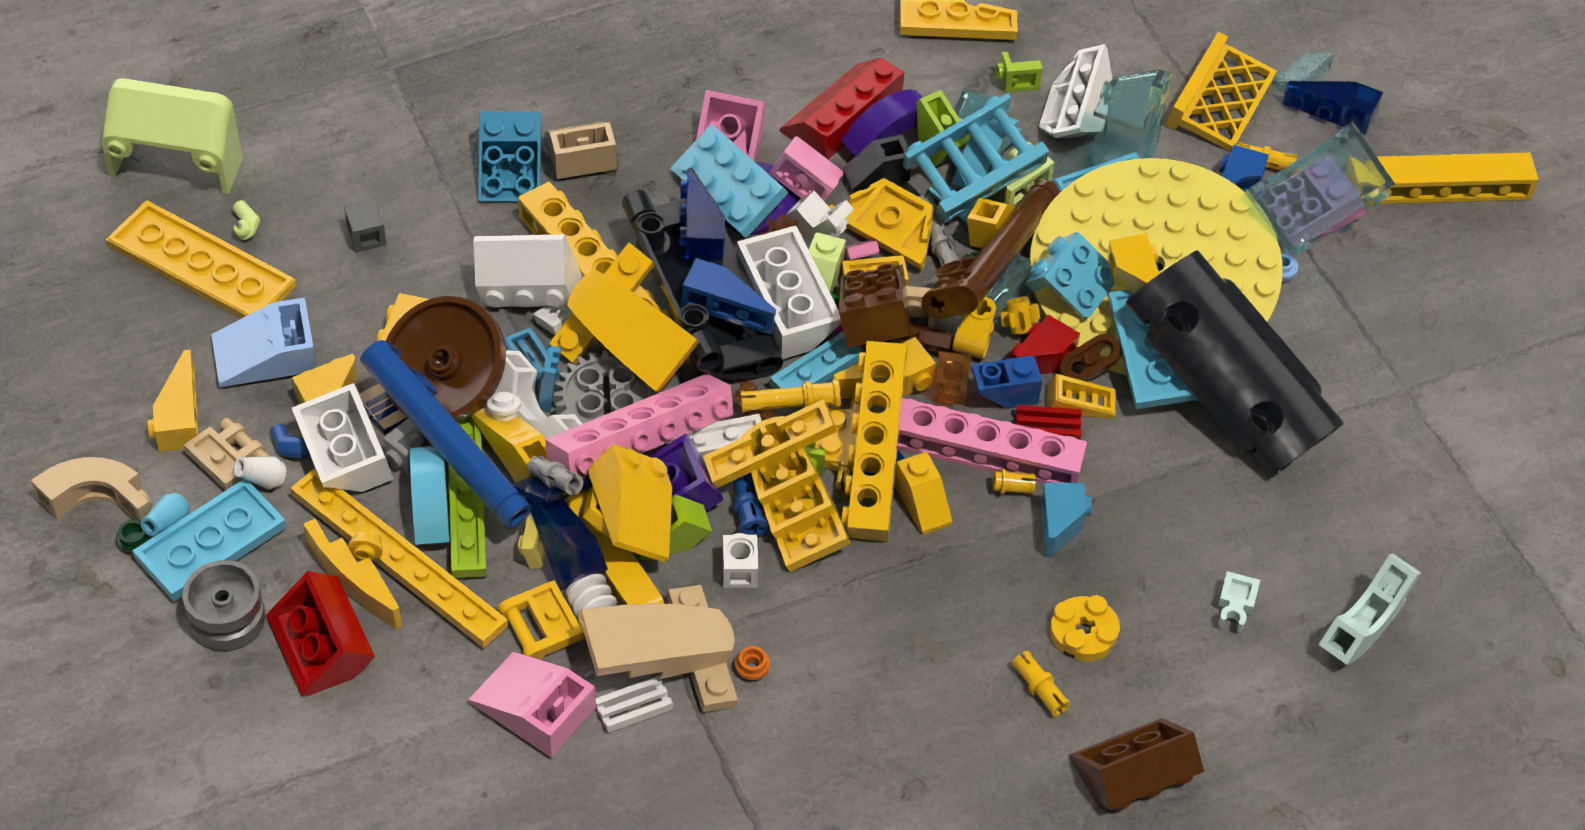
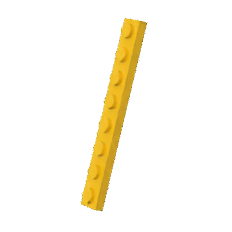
M316 468L290 488L291 495L348 541L354 538L355 534L359 531H369L377 534L382 540L383 552L381 557L373 559V561L483 649L508 627V619L343 489L323 487Z

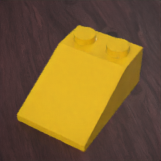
M611 444L587 470L613 546L666 562L669 559L672 504V485L667 474V467L658 458H651L637 453L633 449H626Z

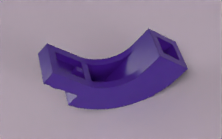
M910 89L898 91L884 97L868 108L854 122L841 141L857 156L873 140L897 136L909 129L918 127L917 101L923 98V96L917 90Z

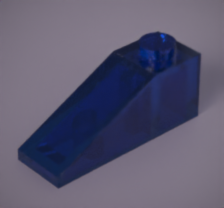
M557 492L534 494L526 497L527 502L532 507L531 514L560 591L567 590L573 582L586 576L603 574L608 570L597 538Z

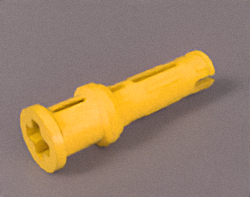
M833 379L830 383L819 384L805 381L801 387L740 391L742 412L801 406L805 408L822 399L827 406L841 407L838 379Z

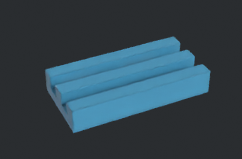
M532 327L505 337L504 340L506 351H518L513 344L515 342L525 358L538 371L535 383L536 389L538 388V383H541L543 369L523 338L527 337L543 363H545L547 350ZM558 368V373H557V379H560L559 373H560L561 371H560L559 368Z
M550 346L546 353L538 401L539 407L544 412H550L561 352L559 347Z

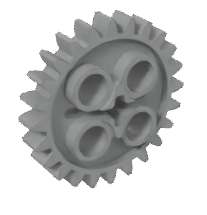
M603 350L602 356L599 358L593 352H590V360L586 361L579 356L578 366L571 363L567 364V372H560V381L555 382L554 404L556 415L575 414L584 424L604 416V375L609 376L611 412L658 394V392L640 379L617 357H609L607 351Z

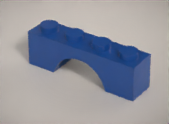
M1233 145L1230 156H1223L1219 172L1223 173L1222 177L1238 186L1248 196H1257L1269 154Z

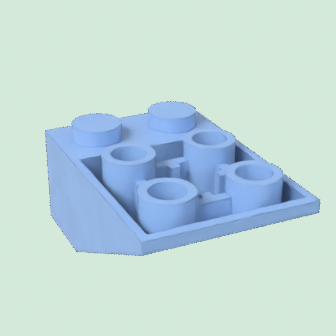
M305 297L270 303L211 334L219 387L298 375L306 370L317 368Z

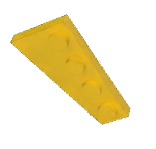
M900 0V35L1017 40L1016 10L984 3L973 6L966 3L965 0Z

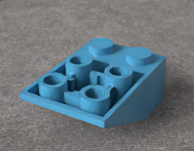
M479 111L478 202H518L519 196L541 186V112Z

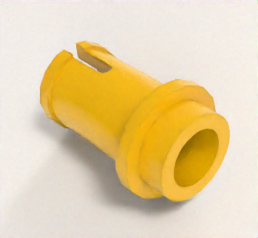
M1002 468L1000 472H994L993 491H999L1000 495H1004L1005 492L1033 495L1035 491V481H1033L1035 480V474L1006 472V469Z

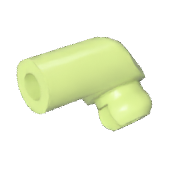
M240 200L232 208L233 212L241 219L238 220L239 226L234 225L233 229L240 239L248 240L255 236L260 218L245 201Z

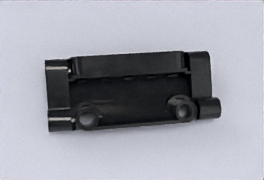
M634 190L626 194L622 199V207L636 235L637 248L656 263L652 271L676 323L700 341L691 352L697 368L709 375L727 379L758 378L777 372L783 365V359L773 340V333L770 335L708 314L707 309L699 304L681 306L683 283L696 258L726 267L755 291L723 224H715L706 201L701 197H692L654 207L647 192L644 190Z
M1199 250L1190 253L1165 269L1137 290L1125 302L1143 325L1151 322L1146 331L1149 343L1162 355L1228 434L1233 444L1243 452H1251L1254 448L1257 449L1253 457L1271 478L1275 477L1301 454L1326 439L1344 424L1342 419L1321 396L1322 391L1318 381L1235 283L1229 279L1221 278Z

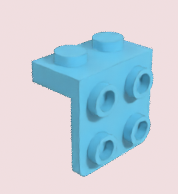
M1079 232L1065 237L1058 236L1049 244L1047 249L1050 252L1046 257L1033 265L1030 270L1032 275L1025 284L1033 292L1050 287L1081 318H1088L1115 284L1109 262Z

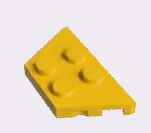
M885 178L871 184L865 190H859L849 195L850 200L848 202L854 210L846 217L849 221L846 225L847 229L869 241H877L879 247L895 256L904 255L906 262L922 270L925 266L934 219V206Z

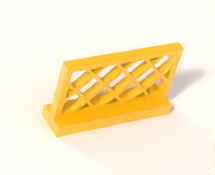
M1218 32L1175 103L1165 126L1176 130L1177 126L1180 125L1231 152L1233 145H1236L1277 70L1225 44L1228 36ZM1227 56L1237 61L1239 66L1228 67L1224 57ZM1250 72H1258L1267 78L1266 80L1254 81ZM1242 73L1246 82L1236 84L1232 75ZM1224 76L1228 85L1217 86L1213 77ZM1250 90L1254 99L1243 100L1240 91ZM1232 92L1235 101L1225 103L1221 93ZM1213 95L1217 104L1206 105L1202 96ZM1240 109L1243 118L1232 119L1229 110ZM1221 111L1224 120L1214 122L1210 112ZM1202 114L1206 123L1199 124L1189 117L1190 115ZM1229 128L1233 138L1229 140L1220 135L1217 129Z

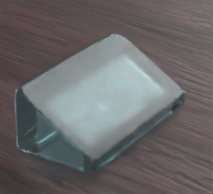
M1307 51L1272 80L1271 84L1295 99L1330 70L1334 55Z

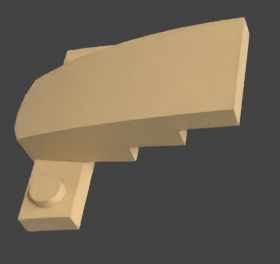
M701 585L668 589V604H631L581 610L580 620L596 676L627 671L629 678L659 672L660 678L664 679L690 672L702 713L736 707L738 698L727 667L735 643L734 632L728 619L719 609L708 608Z

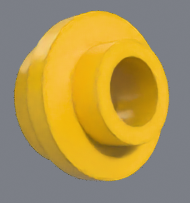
M359 531L349 541L348 548L350 552L361 561L368 557L371 560L381 557L383 552L382 540L373 532Z

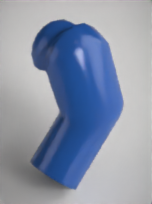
M284 424L272 426L270 433L281 456L297 459L311 456L304 438L290 436Z

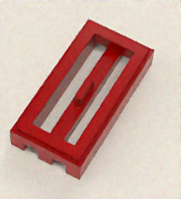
M1017 405L1015 425L1041 426L1023 427L1041 429L1045 432L1071 436L1081 440L1082 409ZM1054 427H1064V428H1074V429H1060V428H1054Z

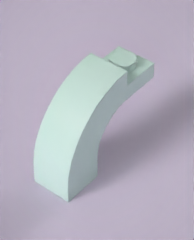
M1390 554L1355 605L1345 614L1335 618L1320 641L1319 646L1346 665L1356 661L1374 644L1407 601L1405 599L1421 575V572L1396 555Z

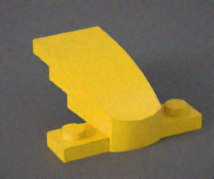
M628 243L604 274L594 270L576 283L567 304L573 313L549 344L553 347L561 348L560 353L572 363L577 364L578 357H583L595 340L598 339L626 367L659 393L700 341L661 311L633 293L656 263L631 243Z
M823 399L786 417H773L761 421L749 428L740 439L703 456L711 481L716 488L752 473L758 499L764 507L771 532L777 540L784 563L790 572L851 544L830 494L804 448L837 432L828 406Z

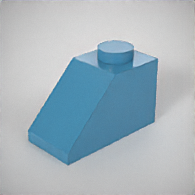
M1044 483L1041 512L1045 557H1052L1082 531L1085 516H1091V496H1085L1084 483Z

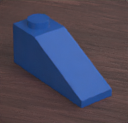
M696 258L683 283L681 306L699 304L705 307L711 316L772 335L776 309L726 267Z

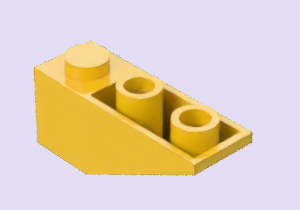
M488 407L480 409L471 415L522 492L530 490L532 483L536 480L542 481V479L530 475L527 470L528 462L533 456L538 458V455H541L548 460L545 438L540 432L519 416L508 421L496 420L492 417Z

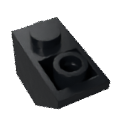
M902 134L873 140L843 167V173L852 194L869 188L871 184L883 178L894 184L910 181L911 168L906 170L903 166L904 156L909 147Z

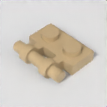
M225 418L221 421L219 425L223 430L221 433L218 434L210 426L184 444L185 453L225 490L243 480V478L237 477L234 474V464L237 458L270 456L265 452L266 448L258 440L253 441L247 435V430L240 423H234L230 418ZM231 444H238L241 449L236 451Z

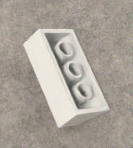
M797 226L737 242V254L756 293L776 309L773 340L782 359L812 351L842 324L839 310Z

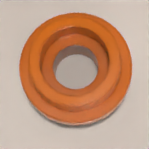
M756 646L744 648L735 659L737 673L747 680L763 678L770 668L768 655ZM750 663H755V664H757L758 666H756V667H750V666H747V665L750 664Z

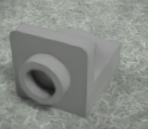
M408 418L383 438L386 461L393 468H400L407 475L410 474V448H419L424 442L422 432Z

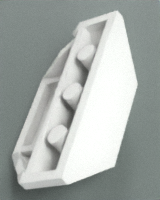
M1105 44L1078 50L1073 57L1075 60L1065 67L1054 81L1039 124L1041 131L1055 138L1080 137L1102 132L1114 92L1108 49Z

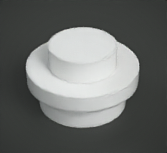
M498 392L488 400L487 407L494 419L508 421L518 415L521 402L517 396L510 392Z

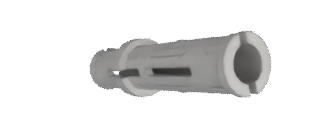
M930 194L919 196V198L932 204L935 210L930 234L932 253L938 257L941 266L959 260L955 251V241L947 233L945 225L937 215L938 209L933 196Z

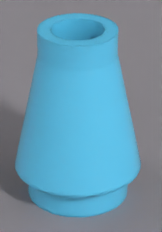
M177 493L161 496L147 516L141 520L143 531L150 536H154L187 516L189 505L186 499Z

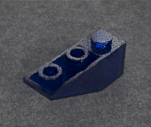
M1288 81L1282 104L1366 135L1378 113L1383 92L1361 83L1350 81Z
M688 168L687 180H681L680 199H686V203H680L679 222H685V227L680 226L679 245L685 246V259L723 260L725 215L694 169Z

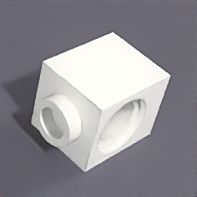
M743 533L723 535V588H757V535H746Z

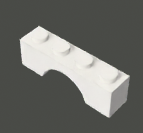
M506 351L503 376L492 396L498 392H510L517 396L521 402V408L517 416L540 432L545 439L583 424L575 414L551 415L547 417L539 407L536 399L535 383L538 371L520 351Z

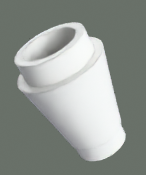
M275 456L239 457L234 464V474L263 488L272 489L283 484L286 477V466Z

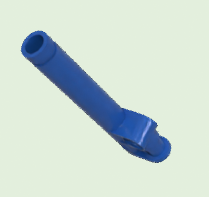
M380 340L370 345L360 357L361 364L491 513L497 517L505 529H512L524 521L531 512V505L435 398V395L438 393L436 388L421 373L405 364L401 359V351L385 340Z

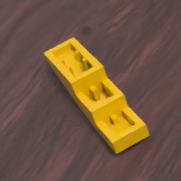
M316 519L304 523L306 543L329 575L338 576L345 592L368 612L395 629L402 627L400 608L370 557L356 562L343 538L329 543Z

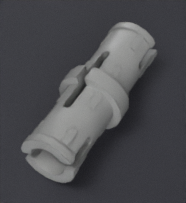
M538 455V458L533 456L528 462L527 470L529 474L542 479L546 486L552 489L559 488L569 495H572V493L576 495L581 491L583 487L582 477L569 471L564 464L558 461L551 462L541 455Z

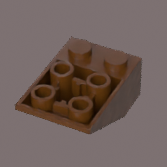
M893 263L880 265L875 270L864 272V270L857 269L846 273L845 276H841L839 315L847 348L865 345L867 341L880 342L911 336V321L903 264L895 266Z

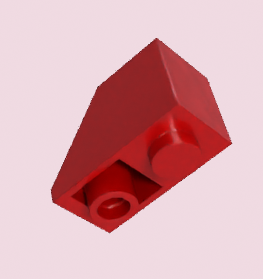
M1048 315L1040 324L1035 323L1023 343L1018 342L1013 347L1009 359L1034 355L1040 374L1059 373L1064 356L1077 348L1080 333Z

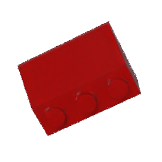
M306 571L266 614L302 696H310L354 679L375 658L338 576Z

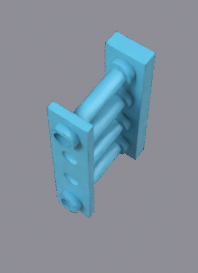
M1009 93L1000 98L998 96L990 98L980 110L924 143L918 141L912 144L906 150L903 162L905 169L908 170L918 164L940 195L941 199L937 215L943 224L973 207L978 198L986 199L1047 162L1049 150L1043 141L1035 146L1028 144L1006 114L1011 102ZM995 118L1018 150L1017 157L1010 161L1003 160L980 126ZM967 134L971 135L993 167L991 172L983 177L975 173L954 143ZM941 149L945 150L967 182L966 187L958 192L955 190L951 191L928 158Z

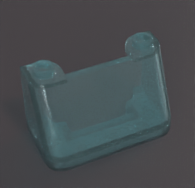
M1351 122L1340 129L1339 133L1331 139L1325 140L1323 144L1275 175L1268 177L1264 183L1260 181L1247 189L1245 195L1276 234L1278 243L1287 254L1294 252L1297 256L1312 246L1309 242L1311 239L1370 201L1376 205L1389 197L1391 194L1388 189L1395 183L1354 122Z

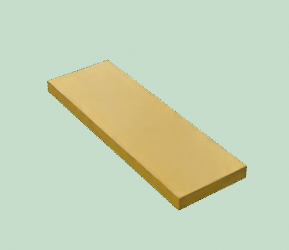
M148 200L106 239L109 248L241 319L270 303L283 301L297 286L295 278Z

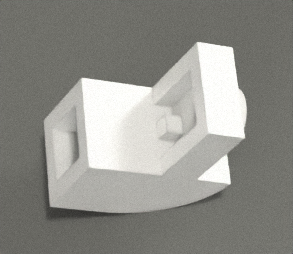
M813 191L801 198L782 217V220L789 227L797 226L803 240L811 244L816 232L838 238L847 228L846 225L849 221L846 217L854 208L845 200L830 209L821 197Z

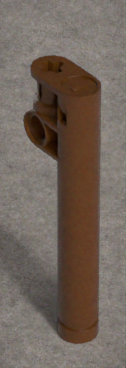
M1046 179L1036 181L977 256L952 261L941 266L936 271L938 281L935 283L934 289L927 291L922 297V306L925 312L933 318L944 319L975 311L1034 234L1043 213L1060 193L1057 186Z

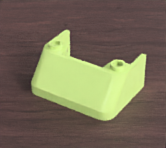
M124 78L113 82L108 95L102 136V147L109 176H116L123 158L131 155L134 143L191 152L192 160L200 170L219 174L222 194L229 195L243 156L234 107L227 97L213 92Z

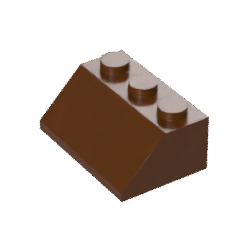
M1163 718L1070 754L1071 762L1094 801L1110 810L1125 809L1130 806V802L1141 797L1157 796L1162 792L1163 788L1170 785L1189 783L1193 780V776L1204 772L1194 732Z

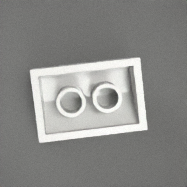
M565 234L474 237L475 287L485 307L567 306L573 288L583 278Z
M354 383L292 407L323 487L364 492L394 479Z

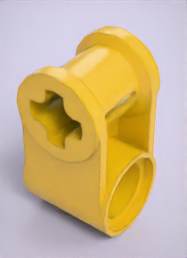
M985 297L975 311L964 315L962 323L958 326L952 351L980 359L985 358L994 329L993 320L996 314V305L992 299Z

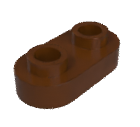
M1099 334L1064 356L1060 365L1061 373L1063 376L1088 382L1114 366L1120 360L1122 354L1121 346L1114 336ZM1103 348H1111L1109 356L1102 357L1100 355ZM1081 364L1084 366L1080 374L1073 373L1076 365Z

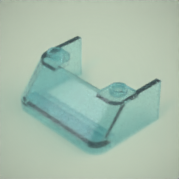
M1157 69L1115 76L1110 82H1104L1100 92L1101 99L1093 112V116L1106 120L1100 144H1094L1089 154L1088 161L1092 162V166L1134 152L1138 154L1140 159L1153 158L1159 142L1172 73Z

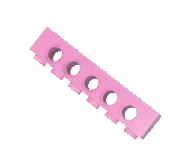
M704 374L545 439L547 458L551 462L558 461L564 464L569 471L584 478L589 476L587 469L611 444L626 449L630 448L641 454L675 440L684 434H689L734 415L731 385L709 374Z
M902 398L898 450L915 454L927 452L932 458L991 472H1000L1004 468L1006 472L1034 473L1035 480L1033 481L1041 484L1078 483L1087 441L1071 436L1045 432L1041 429L1015 425L1008 421H998L981 417L977 414L951 410L944 406H934L918 402L914 399Z

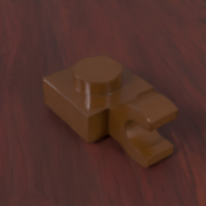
M911 323V336L907 340L915 337L919 343L925 344V349L943 352L944 348L949 349L952 346L954 332L925 326L919 327ZM897 338L896 343L901 344L907 340Z

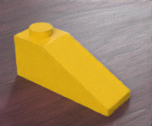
M915 337L901 343L907 344L903 396H908L916 391H923L934 383L936 363ZM858 364L833 375V379L839 380L841 399L851 398L852 394L855 393L856 383H863L864 372H858ZM877 375L872 380L877 383H884L888 378L884 375Z
M191 349L183 351L153 405L154 419L148 420L150 439H156L159 452L184 449V444L199 434L195 367Z

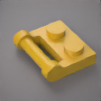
M555 580L508 598L500 603L498 607L501 615L508 619L523 646V655L542 660L545 655L584 640V632ZM529 609L544 639L537 642L534 640L520 614L521 610Z

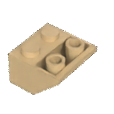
M602 121L545 131V138L557 179L617 169L616 142L610 122Z

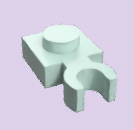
M1227 571L1218 606L1224 607L1220 614L1219 627H1224L1226 619L1233 618L1238 622L1237 631L1241 632L1244 629L1247 619L1246 613L1252 615L1260 580Z

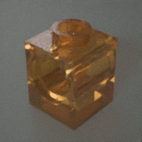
M939 351L932 401L943 402L949 405L965 404L971 355Z

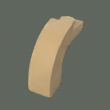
M84 457L68 460L50 467L31 480L37 501L57 520L80 504L102 500L118 505L133 520L141 521L151 511L150 507L153 505L150 497L142 489L139 474L127 465L111 459Z

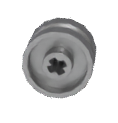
M217 560L202 565L192 572L185 582L182 599L192 635L201 645L214 650H233L245 646L258 636L264 626L266 612L257 576L248 566L234 560Z

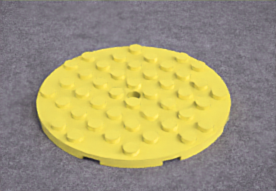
M1159 158L1131 159L1095 169L1076 179L1053 199L1043 213L1033 236L1029 272L1037 261L1046 257L1050 252L1047 249L1049 244L1058 236L1065 237L1079 232L1108 261L1109 240L1147 233L1150 245L1154 244L1156 246L1158 262L1164 267L1161 271H1164L1190 253L1199 250L1221 278L1229 279L1235 283L1267 322L1275 311L1280 295L1283 277L1281 250L1276 234L1263 211L1252 198L1228 179L1213 171L1183 161ZM1114 284V286L1111 288L1109 292L1123 291L1126 289L1122 288L1117 284ZM1050 287L1034 292L1039 304V310L1044 319L1050 315L1080 333L1077 347L1099 334H1110L1118 341L1108 301L1109 292L1088 318H1081ZM1103 348L1100 355L1102 357L1109 356L1111 348ZM1121 354L1120 360L1107 370L1127 376Z

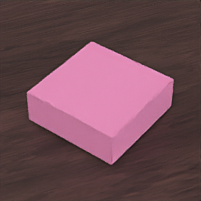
M865 241L845 246L844 260H853L878 254L877 241Z

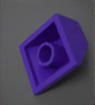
M687 434L682 435L649 456L660 459L666 465L667 474L672 485V497L677 494L703 504L706 511L724 500L720 489L716 488L711 481L704 459Z

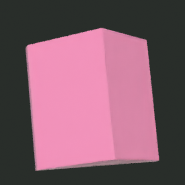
M706 90L696 140L713 124L754 161L764 134L765 102Z

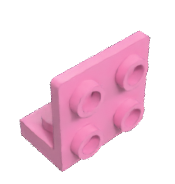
M797 136L794 137L768 172L800 198L815 191L823 201L831 194L844 174L840 168Z

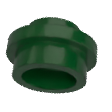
M138 520L124 522L116 534L119 548L128 553H133L134 549L151 539V536L143 531L141 521Z

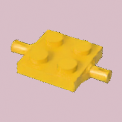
M855 393L851 396L850 409L828 407L837 432L816 441L815 449L826 451L825 468L838 472L835 486L841 489L843 482V490H845L846 476L851 475L854 464H848L850 444H856L857 433H852L853 413H859L860 403L855 402ZM871 436L866 439V442L872 445L879 444L882 441L878 436ZM867 467L862 472L878 473L879 470L875 467Z

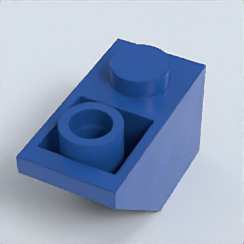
M1034 355L971 364V371L980 395L1006 409L1016 408L1017 405L1030 406L1039 403L1042 378Z

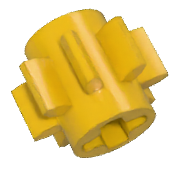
M1016 297L1007 300L1006 308H1002V312H1000L1002 327L1010 326L1012 334L1028 333L1034 323L1039 322L1040 319L1038 303L1030 305L1029 297Z

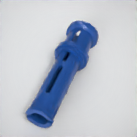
M749 473L732 481L736 496L733 509L739 515V533L757 535L758 538L767 533L769 525L768 521L763 518L761 510L763 505L755 493L752 475Z

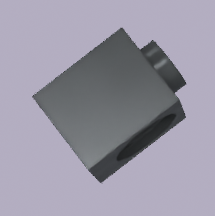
M375 198L344 205L346 225L356 253L386 246L384 224Z

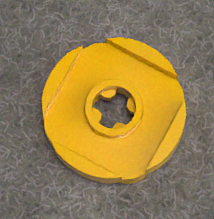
M1098 595L1091 597L1078 596L1058 603L1050 624V636L1055 647L1063 654L1065 650L1069 654L1075 655L1074 659L1084 662L1096 661L1106 657L1116 644L1120 631V624L1116 613L1108 606L1107 601ZM1080 624H1087L1091 626L1089 634H1085L1083 629L1077 630L1076 627Z

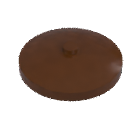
M441 296L417 304L396 322L386 339L387 342L401 351V359L406 365L421 373L436 388L438 393L435 395V398L457 422L470 417L488 402L499 386L505 369L506 345L498 323L481 306L462 297ZM385 391L386 395L388 396V398H389V400L392 402V404H393L398 410H400L402 413H404V412L401 410V408L394 402V400H393V399L387 394V392Z

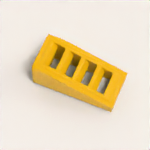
M1056 374L1046 389V407L1082 409L1081 416L1113 419L1116 416V389ZM1086 396H1089V402H1086ZM1098 397L1103 398V406L1098 405Z

